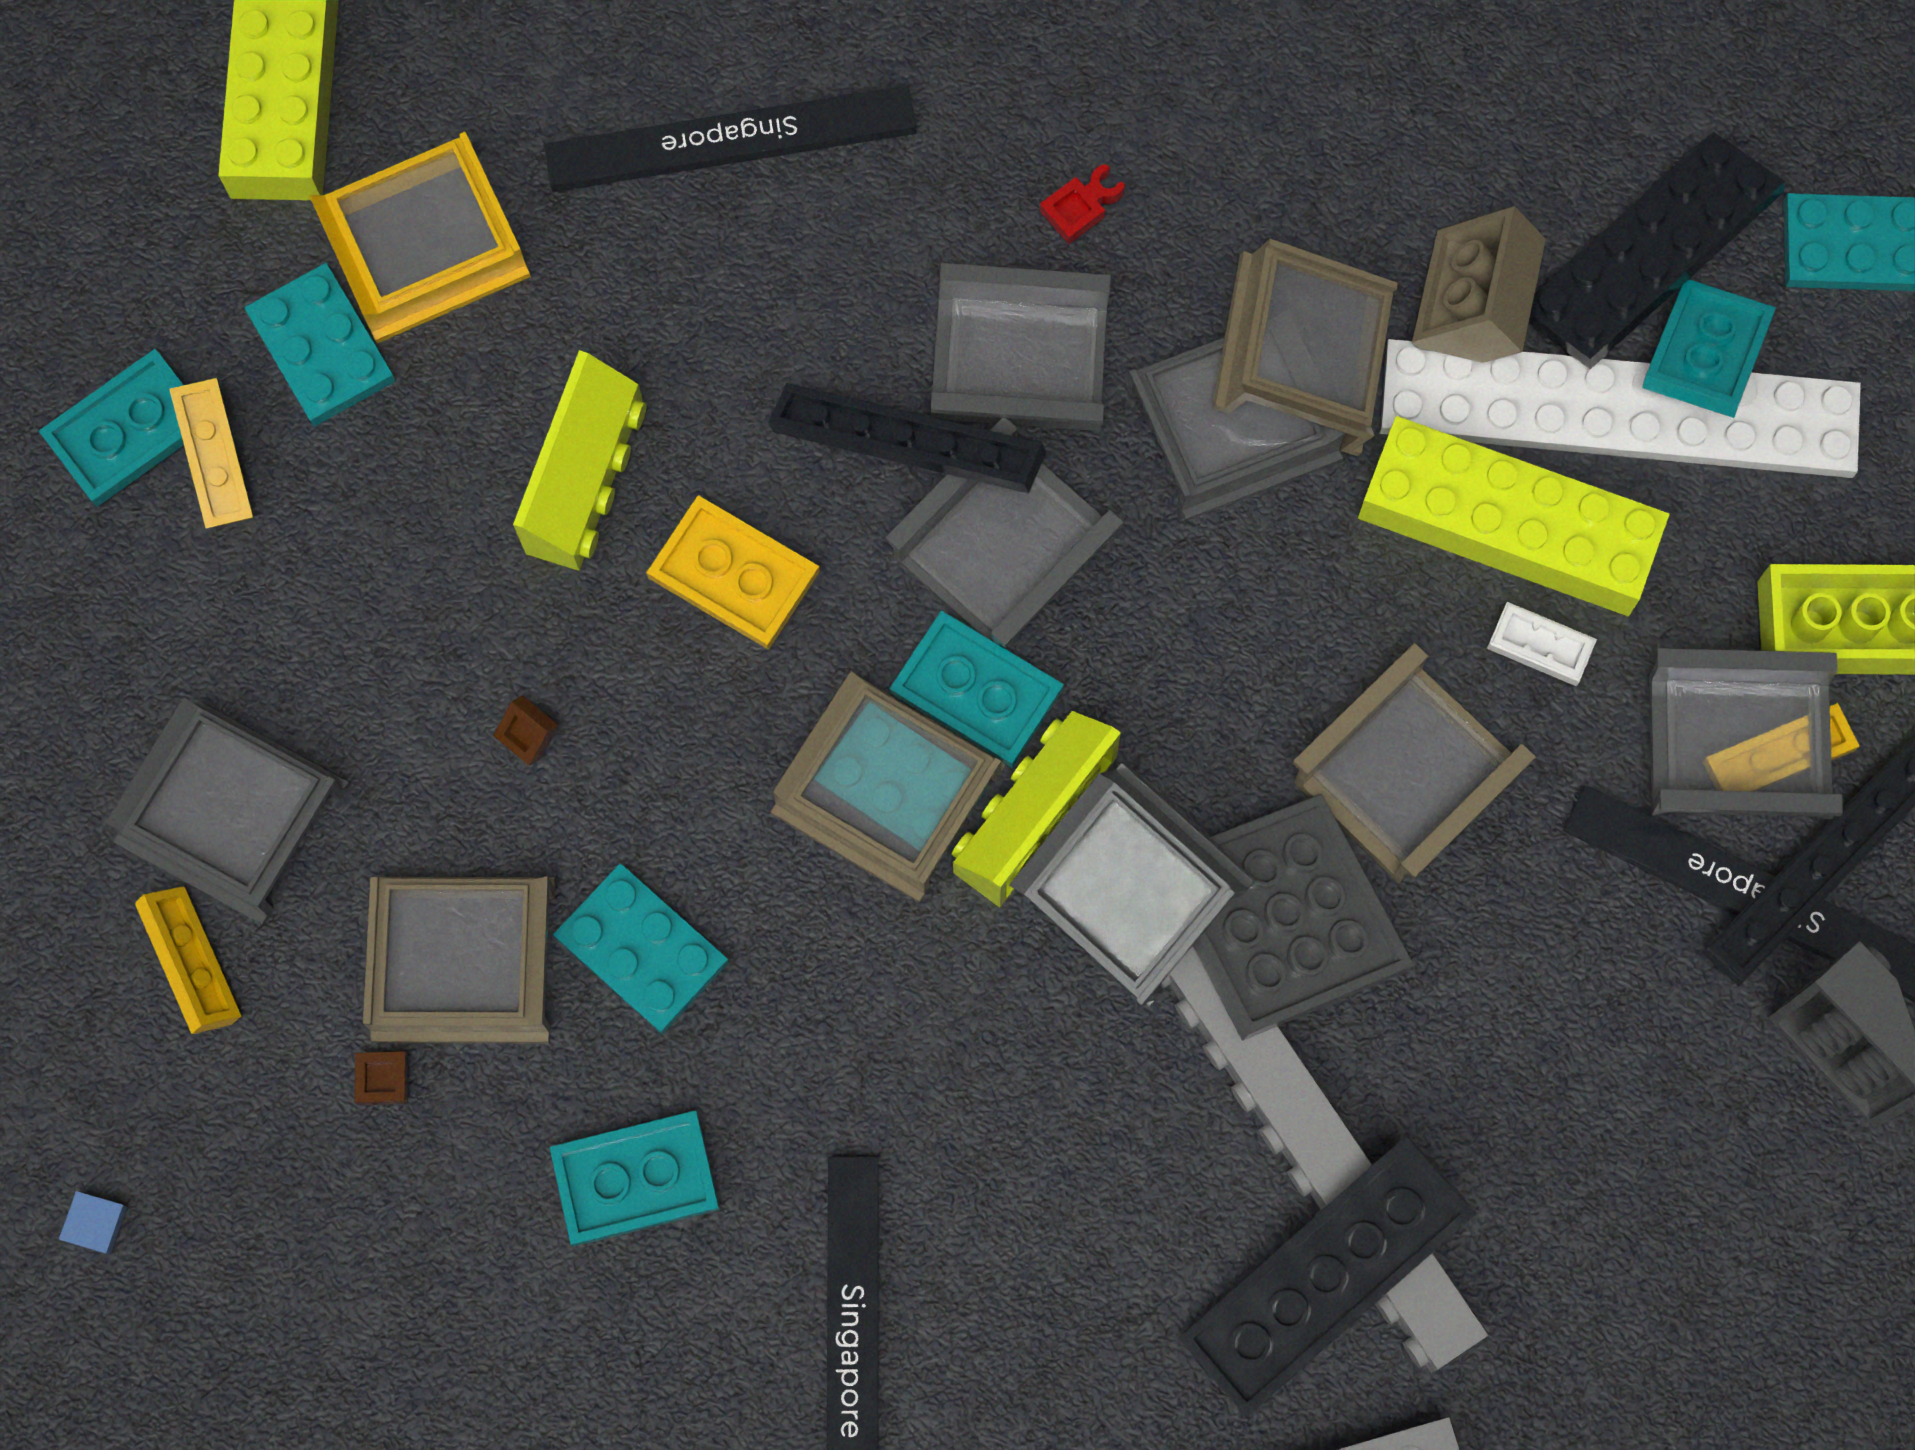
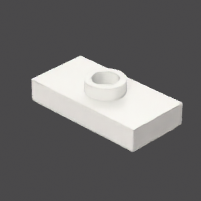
M1507 602L1487 649L1577 686L1597 639Z

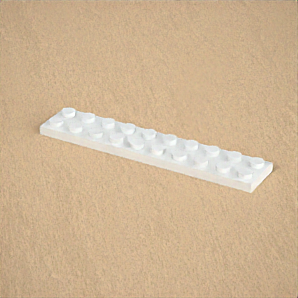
M1388 339L1385 355L1380 434L1389 435L1395 416H1399L1472 443L1853 478L1858 470L1861 383L1751 373L1736 415L1732 418L1643 389L1642 386L1650 363L1601 359L1594 367L1589 369L1573 356L1523 351L1481 363L1418 348L1412 341Z

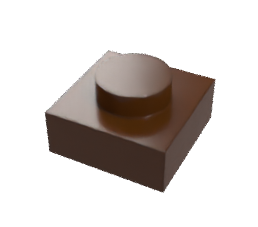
M522 695L511 701L493 736L530 766L541 758L558 724Z
M405 1051L355 1053L354 1103L358 1106L408 1104V1054Z

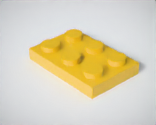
M698 495L646 574L648 579L769 650L820 573V569L815 563Z

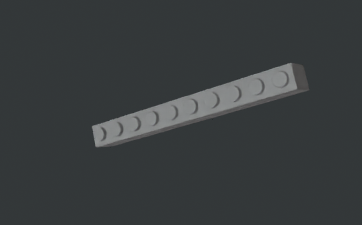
M1179 928L1151 945L1149 956L1152 961ZM1192 946L1160 986L1162 988L1168 985L1171 987L1179 999V1002L1175 1004L1178 1014L1189 1029L1198 1027L1208 1042L1203 1045L1207 1057L1218 1071L1225 1067L1236 1083L1231 1087L1234 1097L1245 1112L1254 1110L1264 1125L1259 1129L1263 1140L1275 1155L1280 1151L1284 1154L1292 1166L1287 1171L1289 1178L1303 1197L1309 1193L1321 1209L1316 1213L1317 1215L1366 1172L1372 1164L1278 1026L1244 1041L1241 1040L1201 960ZM1433 1253L1375 1304L1384 1319L1390 1325L1397 1322L1408 1339L1403 1342V1346L1413 1362L1419 1368L1426 1365L1431 1373L1440 1369L1488 1336Z

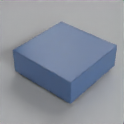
M76 1191L59 1240L111 1255L127 1206Z

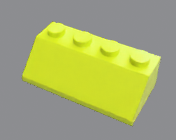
M580 350L513 523L526 555L578 571L581 569L584 558L590 559L595 552L599 538V532L595 531L600 515H607L611 509L615 495V489L611 485L616 472L622 473L627 466L631 452V446L627 445L632 429H640L647 408V404L643 402L639 385L591 354Z
M1071 711L1063 722L1058 718L1055 719L1043 734L1040 742L1045 746L1033 760L1029 756L1025 757L1014 771L1011 780L1015 784L1006 796L1003 797L998 793L989 802L981 815L986 821L977 833L973 835L968 831L955 846L951 854L956 858L953 862V873L1000 908L1014 891V888L1009 886L1010 883L1097 775L1106 772L1115 761L1118 754L1121 732L1112 726Z

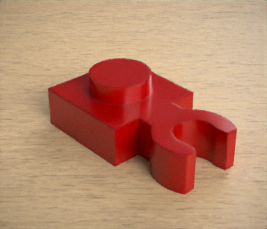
M1107 164L1100 165L1093 171L1090 183L1086 186L1075 177L1040 203L1039 211L1068 245L1105 218V209L1101 206L1102 203L1113 204L1119 201L1125 193V184L1122 181L1113 188H1105L1100 184L1110 174V167Z

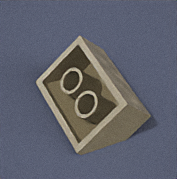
M1515 206L1437 230L1412 340L1415 346L1481 363L1523 351L1546 238Z

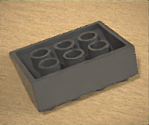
M1859 941L1809 979L1768 1019L1873 1128H1876L1915 1107V1030L1898 980L1889 972L1891 969L1889 962L1878 950L1870 946L1866 948Z

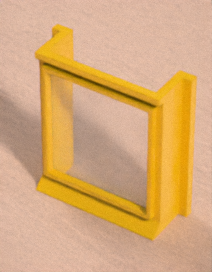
M466 132L460 133V137L331 193L326 195H309L376 343H380L531 277L521 249Z

